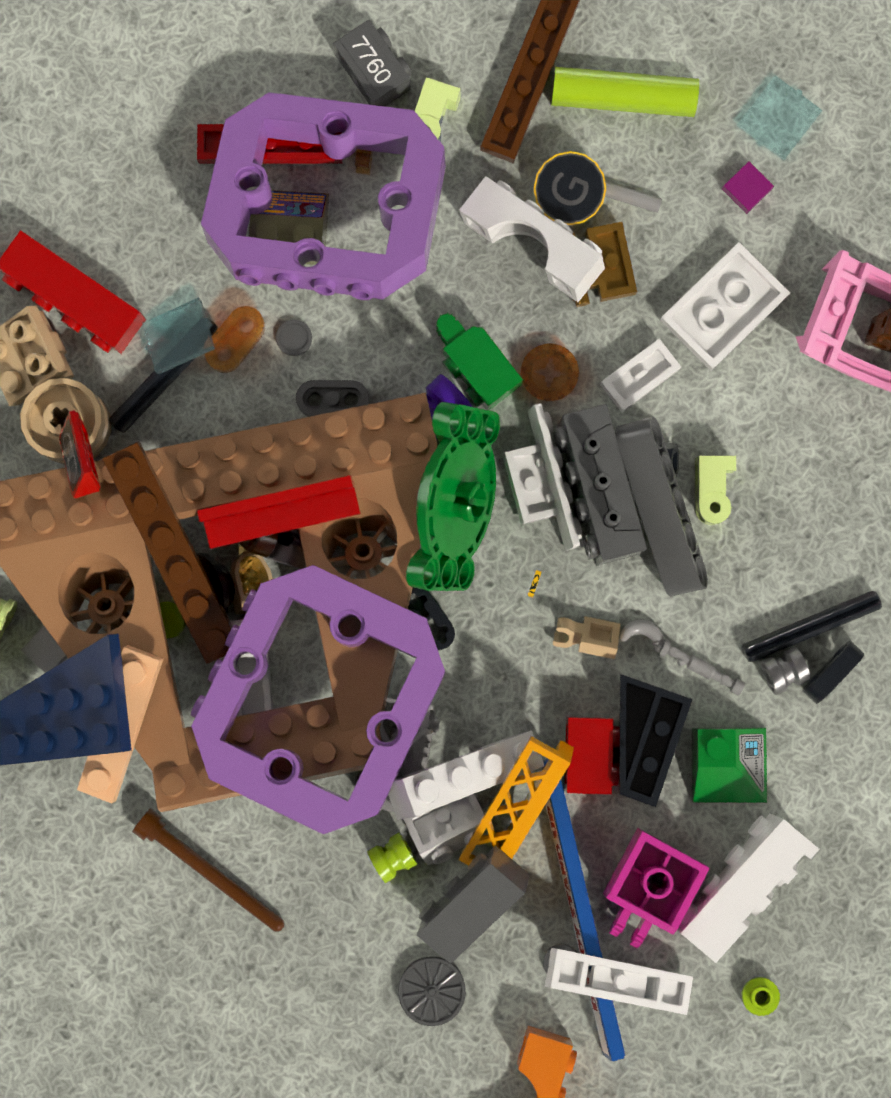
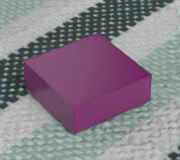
M748 161L722 187V190L748 214L772 191L774 185Z

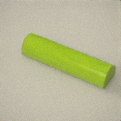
M555 66L551 106L694 117L699 97V78Z

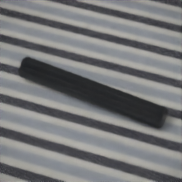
M204 318L109 418L110 423L119 432H126L219 334L220 329L210 319Z
M876 591L862 594L746 642L742 645L743 653L748 662L764 658L881 609L880 597Z

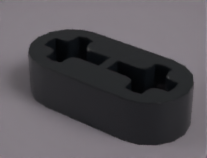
M413 587L411 595L415 594L418 598L424 595L428 600L424 603V608L429 613V616L426 617L427 621L433 619L438 627L445 625L449 630L445 634L447 639L445 643L441 644L440 641H435L437 649L444 650L448 648L455 638V629L452 623L427 590ZM417 610L412 611L420 615V613Z
M851 640L848 641L807 682L802 691L816 704L821 702L861 661L864 653Z

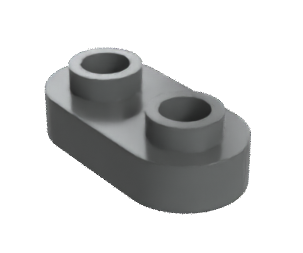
M310 380L303 383L296 393L297 406L307 417L364 406L370 403L369 394L365 386L354 380ZM318 394L322 397L321 404L315 407L311 406L308 403L310 396ZM348 395H356L358 397V403L355 406L349 407L345 404V398Z

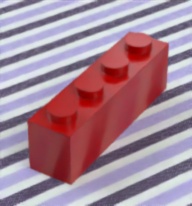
M21 230L0 258V271L4 274L1 280L17 292H20L24 287L34 294L31 301L49 313L52 308L63 314L61 322L77 333L82 328L91 333L93 337L90 341L106 353L114 349L122 354L146 320L140 311Z

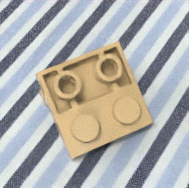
M26 306L0 326V387L9 406L23 403L36 386L49 379H72L74 377L65 357L67 351L58 332H53L44 312L39 311L37 306Z

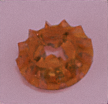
M553 343L542 344L533 348L522 362L521 378L523 379V386L532 397L544 400L545 402L562 400L574 390L579 378V367L574 355L565 347ZM549 358H552L554 371L565 375L554 377L550 387H547L545 376L539 375V373L534 371L545 370L549 363Z

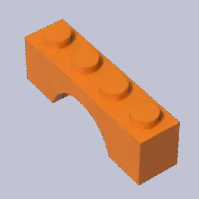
M527 1025L517 1060L518 1070L533 1084L536 1090V1098H565L566 1088L561 1087L565 1072L572 1073L577 1057V1051L572 1050L571 1038Z

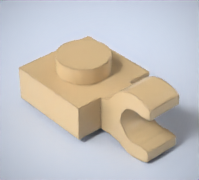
M587 616L584 617L583 623L560 617L557 621L553 645L560 648H568L574 644H579L578 652L615 659L621 624Z

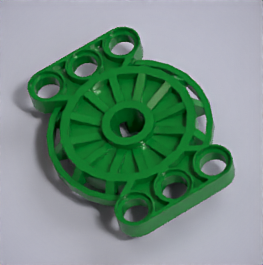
M441 402L437 405L432 420L433 431L440 444L426 465L417 496L416 523L421 548L408 563L406 580L409 586L427 591H464L470 587L473 581L475 566L471 557L477 551L485 536L494 506L496 465L491 445L498 437L500 418L498 413L494 411Z

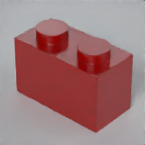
M566 717L565 743L574 747L571 763L565 771L564 791L577 794L612 795V786H618L619 764L613 763V748H619L620 744L619 726H613L612 718Z

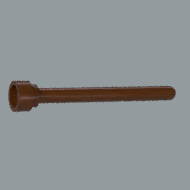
M152 808L145 813L132 830L143 841L146 838L151 842L156 840L271 930L279 932L284 928V920L166 830L164 828L166 824L161 821L162 816Z

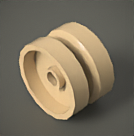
M68 378L49 379L36 386L25 398L20 413L21 430L28 444L37 452L52 461L65 464L59 437L69 411L75 410L79 413L88 431L94 458L107 445L112 430L109 421L110 413L104 401L81 382Z

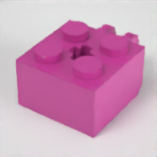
M637 827L603 891L605 898L621 906L609 933L617 937L624 930L631 913H634L641 917L637 928L631 936L630 945L635 948L640 947L652 924L674 935L710 868ZM662 872L659 877L664 880L661 886L654 885L652 889H649L650 883L647 881L649 876Z

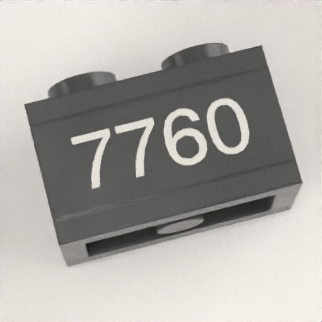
M370 20L362 23L333 43L336 58L369 105L386 107L411 90L410 76L412 72L403 57L396 58L390 50L392 43L386 32L381 27L376 30Z

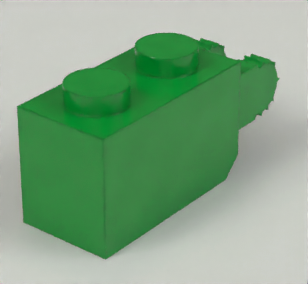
M452 314L440 315L436 322V333H438V336H441L442 342L446 345L443 348V355L446 359L442 363L454 379L459 376L468 386L464 392L476 408L483 405L486 410H490L522 386L523 379L482 327L472 326L466 331Z

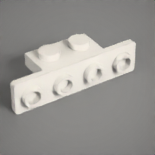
M541 403L535 404L528 410V417L536 445L504 452L502 456L521 525L556 516L564 548L568 551L580 546L579 539H582V529L578 518H573L569 504L573 501L572 492L569 484L563 482L559 468L563 467V461L559 448L553 447L550 433L553 432V424L550 414L547 411H543Z

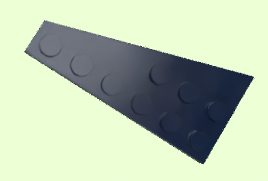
M108 634L0 700V766L132 751L119 634Z

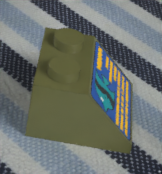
M271 190L272 202L270 207L262 213L250 215L249 237L296 243L304 238H313L319 240L326 247L329 193ZM310 261L306 264L316 265L318 262Z

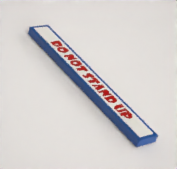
M549 759L543 760L544 767ZM544 767L537 769V772L542 771ZM560 780L545 807L580 954L603 958L563 785ZM588 966V972L586 977L587 985L589 984L592 966ZM590 996L603 1055L612 1062L624 1059L626 1055L613 1000Z

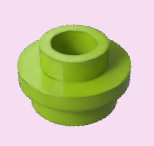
M752 978L742 989V1002L745 1008L754 1015H769L779 1005V990L767 978ZM759 991H766L768 995L767 1000L761 1004L756 1003V994Z

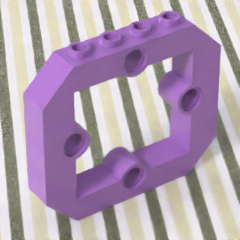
M268 92L225 119L201 220V226L207 243L233 277L247 285L257 286L263 283L277 285L281 289L289 291L301 288L314 290L321 295L327 296L338 293L351 295L359 300L384 299L424 273L427 269L446 168L445 149L414 110ZM337 132H342L340 135H333ZM268 138L320 144L324 153L333 159L348 158L356 149L405 155L400 181L386 184L378 194L381 222L390 231L386 254L325 247L323 243L313 238H304L296 243L246 237L250 215L264 212L270 207L272 202L270 183L267 173L262 167ZM250 187H257L252 191H247ZM396 205L405 206L404 208L397 210L391 209ZM310 261L318 262L312 267L303 266Z
M315 565L261 583L257 591L254 589L250 591L244 602L242 610L247 613L241 625L235 624L226 639L225 645L230 648L224 660L218 659L211 669L208 681L212 682L206 697L200 695L191 711V716L195 718L191 727L208 778L321 834H326L379 814L445 675V669L428 621L425 617ZM293 601L331 618L330 632L334 639L343 646L357 647L365 643L368 637H371L416 659L391 712H379L372 716L368 722L366 729L367 738L374 748L349 799L303 778V762L299 755L292 750L276 749L266 754L264 758H261L225 740L252 684L261 680L267 672L268 661L266 655ZM347 617H356L361 622V629L354 637H345L340 631V625ZM251 653L256 659L255 669L249 674L242 675L237 669L238 659L244 654ZM383 720H392L398 727L397 737L391 742H382L377 737V726ZM280 757L288 759L292 764L291 775L285 780L275 777L272 770L273 763Z

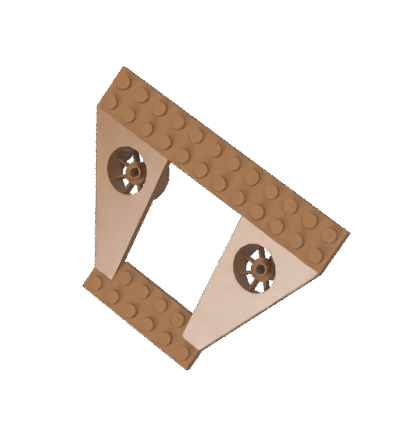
M426 393L145 451L179 520L198 516L197 510L351 475L361 514L299 528L306 567L315 565L408 609L413 587L407 583L406 570L410 559L421 548L416 523L418 490L426 465L438 447ZM103 460L95 461L101 486L100 491L79 498H73L71 494L66 467L0 481V567L66 656L71 658L108 634H119L121 653L123 647L129 645L164 658L134 746L153 773L157 809L160 812L241 796V794L208 778L192 727L185 728L149 550ZM362 531L377 532L373 538L362 535ZM358 533V537L350 543L344 540L348 536ZM387 535L397 545L381 548L380 542ZM337 546L345 549V556L332 558ZM393 556L392 562L388 566L381 562L382 558ZM347 565L351 567L346 575L339 573L335 569ZM109 584H122L117 591L109 590ZM102 587V591L97 592L94 596L90 595L93 591ZM134 587V600L124 601L126 595ZM84 600L89 601L88 609L79 611ZM316 612L333 697L238 716L225 739L261 758H264L266 754L276 749L292 750L299 755L303 762L304 770L302 777L309 781L364 769L374 748L367 738V725L372 716L383 712L385 709L398 650L371 637H368L365 643L357 647L343 646L334 639L330 632L331 618ZM347 617L340 625V631L345 637H354L361 629V622L356 617ZM93 620L86 631L78 629L77 622ZM101 628L106 632L105 634L97 633ZM380 722L377 726L376 734L379 740L382 741L380 732ZM284 757L278 758L273 763V774L280 780L287 779L291 775L292 764Z

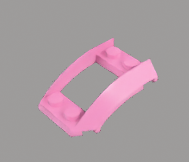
M840 250L822 268L823 271L827 272L804 335L796 336L800 352L843 374L891 392L890 371L872 365L841 350L863 292L891 302V274L869 263H862L849 256V252Z

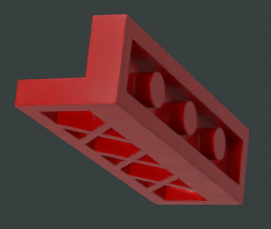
M348 475L197 510L199 522H204L209 547L213 549L359 515L361 511L353 477Z

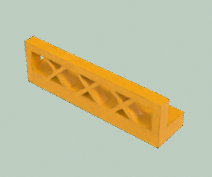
M531 736L460 854L459 861L469 866L476 857L471 854L475 846L490 842L493 847L496 845L512 859L570 765L574 747L560 740L554 749ZM532 751L549 759L542 771L531 773L527 759ZM523 768L524 775L518 776L521 769ZM527 783L530 792L525 800L513 803L509 792L511 786ZM503 799H505L506 805L500 806ZM509 813L512 821L507 830L495 833L491 821L493 816ZM487 828L488 834L483 835L484 831Z

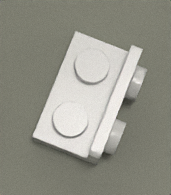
M472 794L426 813L403 820L424 862L427 865L432 863L441 864L452 858L454 852L466 846L484 816V812L475 794ZM487 828L484 831L483 835L488 834Z

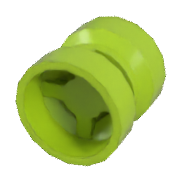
M400 832L391 836L385 847L376 845L367 851L373 866L384 883L394 879L397 870H409L418 864L413 852Z

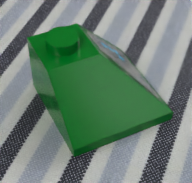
M692 728L693 803H767L766 728Z

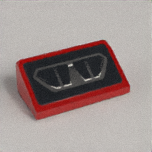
M75 410L69 411L61 430L59 441L73 498H79L99 492L101 486L88 431L79 413Z

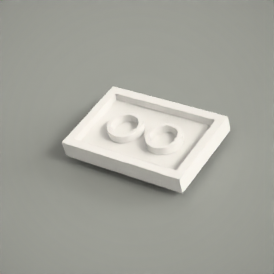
M738 242L661 317L660 321L712 371L789 296L790 292Z

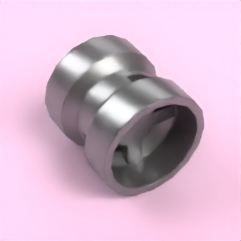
M796 647L784 651L782 658L770 657L760 662L767 684L774 695L785 692L792 683L802 685L811 680L807 664Z

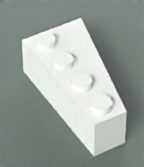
M769 813L766 818L760 816L756 819L748 830L751 837L742 847L738 844L728 853L724 860L728 865L719 876L714 873L706 880L701 887V891L704 894L695 905L691 903L678 928V931L715 963L747 930L750 922L746 918L750 914L757 916L772 902L773 888L776 885L780 887L784 883L788 885L798 874L796 870L797 862L804 855L811 859L820 850L786 820Z

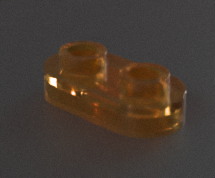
M241 306L231 312L206 344L205 358L212 369L220 373H229L239 367L265 332V322L260 312L251 306ZM251 321L254 324L253 329L247 333L242 332V323ZM223 349L231 351V356L226 361H221L218 358L219 352Z

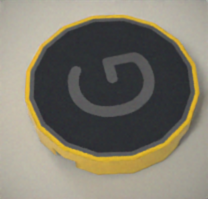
M572 151L556 154L545 161L536 174L534 184L536 203L544 211V215L552 221L559 219L567 225L584 223L597 213L604 202L606 193L604 173L597 162L585 154Z

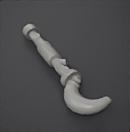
M636 619L629 622L622 629L620 641L626 642L631 636L636 634L646 635L653 641L652 644L655 645L654 650L658 653V656L664 657L668 654L671 657L677 658L678 666L686 664L687 668L706 679L712 678L718 681L721 685L731 688L730 692L738 696L743 691L745 682L739 679L733 680L728 675L716 671L715 666L694 655L689 656L676 647L670 646L671 641L664 639L658 626L651 621Z

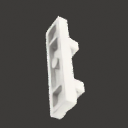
M551 948L544 987L687 1015L693 977ZM588 966H592L589 984L587 985L585 983L588 972Z

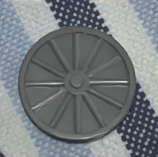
M424 957L410 964L402 974L398 988L399 1001L406 1015L416 1023L424 1026H439L451 1021L460 1012L466 995L465 982L458 968L440 957Z

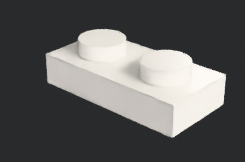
M659 338L601 381L600 385L623 413L679 371L681 366Z

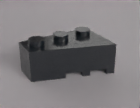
M620 674L619 794L656 807L693 699Z

